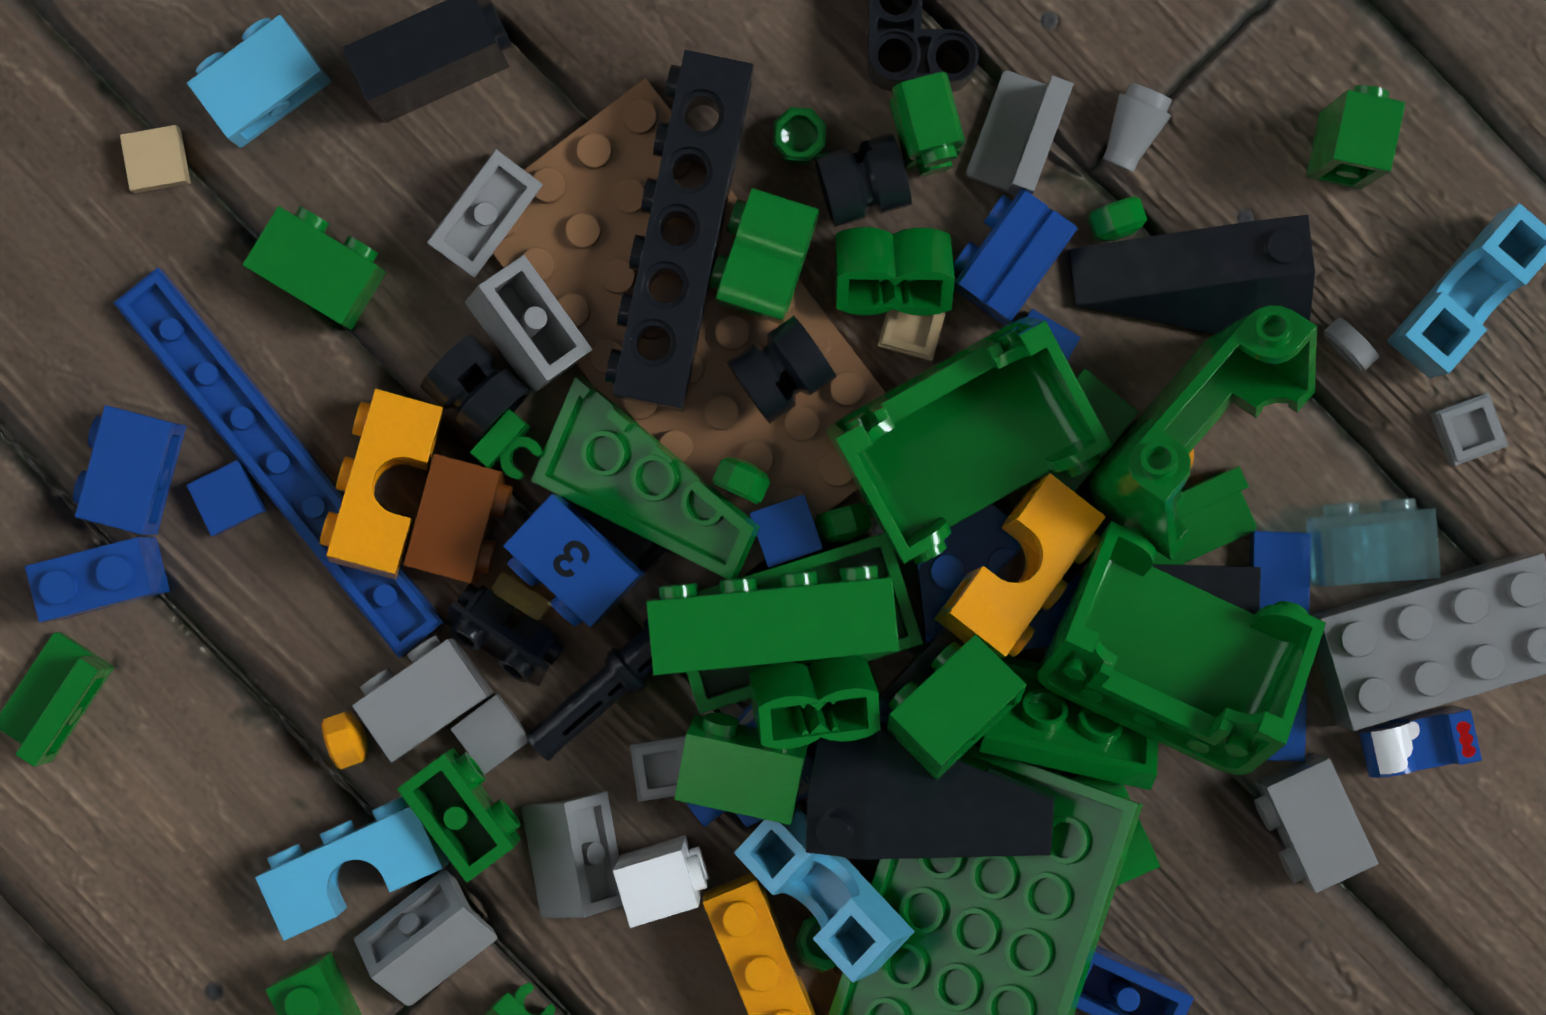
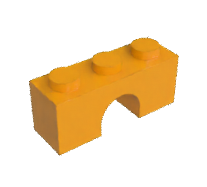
M375 389L371 404L361 401L352 430L353 435L361 437L355 458L344 457L336 484L337 490L345 492L339 514L331 511L328 512L319 544L329 547L326 554L329 562L397 579L411 531L412 521L411 518L391 513L380 506L374 496L375 486L380 476L395 466L406 465L428 471L443 419V407Z
M1051 473L1033 482L1000 527L1016 539L1024 551L1026 565L1021 579L1017 583L1007 582L997 577L986 567H979L966 574L937 614L935 620L965 643L976 634L999 658L1006 657L1008 654L1015 657L1034 634L1035 629L1029 624L1042 607L1046 611L1050 609L1065 591L1068 583L1062 577L1073 562H1076L1078 565L1084 562L1097 546L1100 537L1094 532L1106 516Z
M751 872L705 891L703 905L748 1015H816L801 976L797 975L780 933L779 922L763 884Z

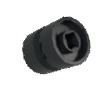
M892 133L862 141L859 151L856 153H852L846 147H841L814 155L821 190L834 228L865 219L868 208L874 207L880 214L912 205V196L898 144Z
M792 316L767 334L768 344L762 348L752 344L727 362L741 386L769 424L796 406V395L801 392L810 396L836 378L827 359L795 316Z
M471 334L453 346L433 366L423 379L420 387L444 410L455 408L457 410L455 421L479 443L508 409L515 412L528 397L530 390L507 368L496 370L494 368L496 357ZM474 379L479 384L469 394L464 387Z

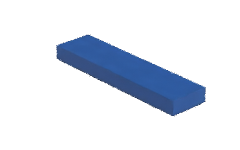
M1252 531L1250 533L1249 566L1261 567L1260 609L1267 605H1274L1279 601H1288L1302 606L1309 614L1312 533ZM1307 683L1287 743L1267 759L1268 761L1305 762Z

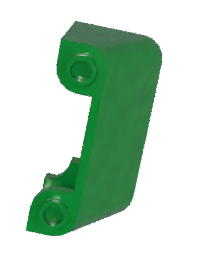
M1269 305L1255 310L1203 342L1104 455L1101 462L1095 466L1090 474L1089 483L1094 505L1119 525L1131 526L1144 532L1148 536L1149 541L1154 545L1156 551L1171 560L1189 540L1188 529L1180 522L1178 516V508L1184 502L1181 488L1190 476L1191 460L1189 453L1232 403L1255 418L1263 411L1264 406L1274 403H1286L1290 409L1298 413L1315 393L1317 325L1291 309L1283 306Z
M1031 317L1016 320L850 412L826 428V433L898 557L903 563L914 559L916 564L936 557L947 548L944 539L951 534V526L1049 471L1062 472L1067 470L1070 477L1085 473L1101 462L1099 456L1101 452L1112 447L1108 436L1046 320Z
M1111 521L1102 532L1046 650L1037 674L1039 682L1059 696L1214 769L1234 775L1251 773L1287 743L1326 622L1309 615L1302 606L1288 601H1279L1274 605H1267L1254 615L1153 567L1157 552L1154 545L1149 541L1148 536L1137 528L1121 526Z

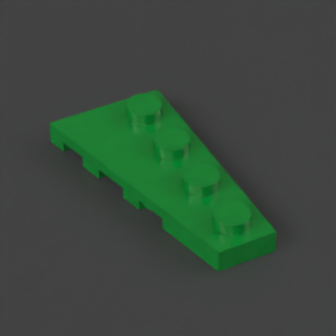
M584 377L574 378L531 481L726 579H737L760 526Z

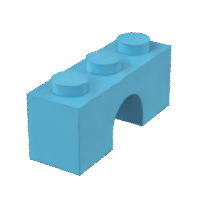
M1520 203L1497 213L1390 336L1387 342L1428 378L1449 374L1488 330L1483 326V323L1493 310L1513 291L1526 286L1546 263V225Z
M402 796L373 809L372 813L376 820L355 829L352 820H348L319 834L323 842L320 846L303 853L298 843L267 858L271 868L256 876L255 879L283 941L337 917L347 908L338 886L339 871L346 861L362 860L375 866L381 873L389 892L439 871L450 862Z
M796 806L791 825L764 819L734 854L772 895L779 893L788 894L810 910L821 927V930L813 940L852 983L877 972L915 931L845 857L806 853L807 816L798 806Z

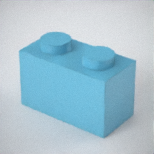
M278 15L273 20L264 18L251 25L242 35L243 42L227 54L218 52L206 58L196 68L198 75L187 82L225 136L240 148L244 147L332 82L294 29L281 15Z

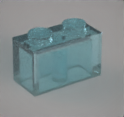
M1416 498L1380 501L1381 512L1359 514L1358 502L1323 505L1324 516L1306 517L1307 532L1312 533L1311 584L1315 586H1336L1441 578L1436 508L1416 509Z

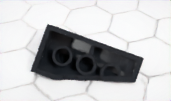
M1308 215L1235 223L1068 250L1074 304L1076 307L1138 320L1145 319L1179 326V328L1186 330L1203 331L1213 334L1255 310L1269 305L1286 307L1310 321L1315 266Z
M880 722L881 730L863 739L840 742L821 737L817 741L807 797L806 853L864 860L1051 855L1055 796L991 768L980 770L959 760L936 780L886 730L887 724Z

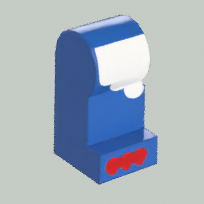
M1449 706L1400 717L1387 723L1370 726L1358 731L1368 776L1372 778L1398 776L1444 765H1463L1482 761L1472 712L1470 709L1458 706Z

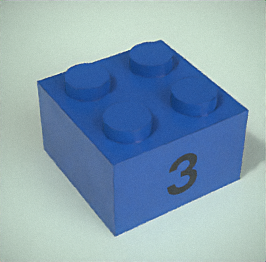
M554 494L549 496L503 546L513 555L507 562L509 567L530 586L533 587L535 584L539 586L543 583L553 592L556 597L550 602L551 606L574 627L578 624L581 625L583 622L589 627L600 623L645 574L564 497Z

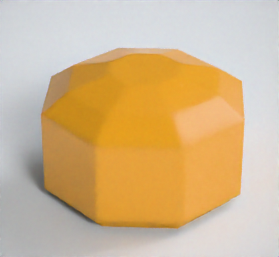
M348 710L323 719L321 723L323 739L329 756L337 768L341 770L366 760L368 755L367 737L364 728L355 714Z

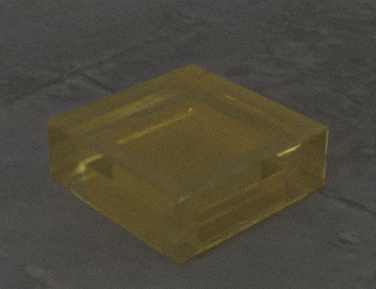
M502 571L491 588L494 590L492 593L535 620L546 618L552 609L550 602L553 599L530 586L510 571Z

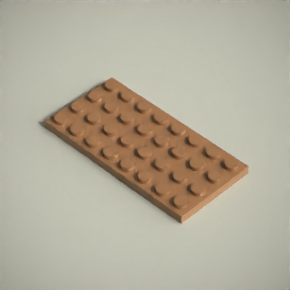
M644 78L524 169V171L542 183L543 186L493 254L503 268L521 256H526L593 349L576 363L592 385L749 518H751V512L804 494L815 522L814 518H817V514L828 512L858 489L826 433V428L850 412L881 396L885 391L799 279L785 321L792 316L799 320L827 359L836 378L810 396L801 392L796 395V406L769 424L731 371L727 362L752 344L762 348L768 344L767 334L780 324L718 305L716 301L718 290L709 288L684 412L616 398L612 394L614 384L605 382L611 349L622 350L626 327L617 325L622 295L624 291L634 293L638 270L629 269L633 241L636 234L646 236L650 214L641 212L647 178L657 179L662 157L653 156L656 131L659 121L669 123L671 117L670 109L648 80ZM694 161L685 162L675 171L674 180L683 188H696L704 182L707 171L700 163ZM731 189L716 260L719 254L729 257L736 235L727 232L729 220L738 199ZM681 217L673 218L665 224L662 238L674 246L684 245L694 236L695 226L688 219ZM662 274L653 281L650 289L651 296L661 303L673 302L681 295L683 282L673 274ZM661 330L648 331L639 341L640 355L652 361L665 357L671 347L669 335ZM733 457L746 460L760 467L768 475L771 483L761 503L755 504L713 484L714 481L712 479L722 459ZM757 535L739 573V578L765 560Z

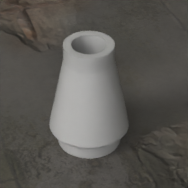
M1130 82L1126 93H1119L1108 146L1102 159L1134 172L1141 157L1172 116L1167 113L1172 99L1152 89Z

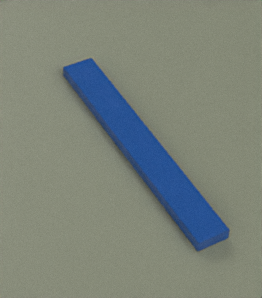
M157 267L114 302V305L398 658L403 657L445 623L444 618L401 565L395 580L329 562L326 556L329 547L319 544L328 512L331 511L339 514L344 494L341 490L336 489V484L163 269Z

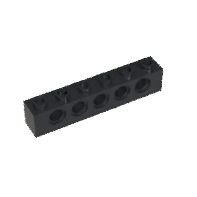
M684 50L681 66L671 64L665 90V99L674 101L669 123L659 121L653 147V156L662 157L657 179L647 178L641 204V212L650 214L646 236L635 235L629 261V269L638 270L634 293L623 292L618 312L617 325L626 327L622 350L611 349L606 369L605 382L614 384L612 394L616 398L684 412L710 288L709 283L715 265L754 78V64ZM706 105L718 113L719 118L714 127L707 131H696L688 126L686 117L696 106ZM694 161L700 163L706 169V178L696 188H683L674 180L675 171L681 164ZM678 217L688 219L695 226L694 236L688 243L674 246L662 238L663 228L668 221ZM662 274H673L683 282L682 293L673 302L661 303L651 296V285ZM661 330L668 334L671 339V347L668 354L660 360H647L639 353V341L648 331Z

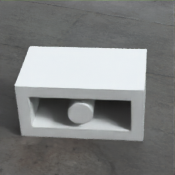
M686 835L621 854L613 869L630 928L698 908L702 889L707 888L706 880L709 879L700 846L690 849Z

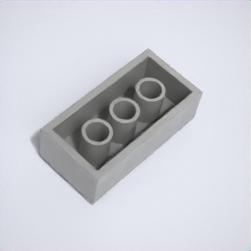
M1518 553L1311 615L1326 622L1316 652V658L1336 725L1352 731L1546 674V558L1544 553Z

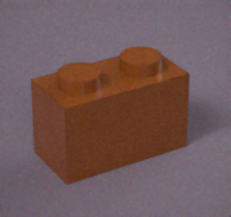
M433 454L403 565L470 584L478 583L480 573L489 575L498 542L490 540L495 518L504 520L513 491L512 486L505 485L507 477L505 472Z

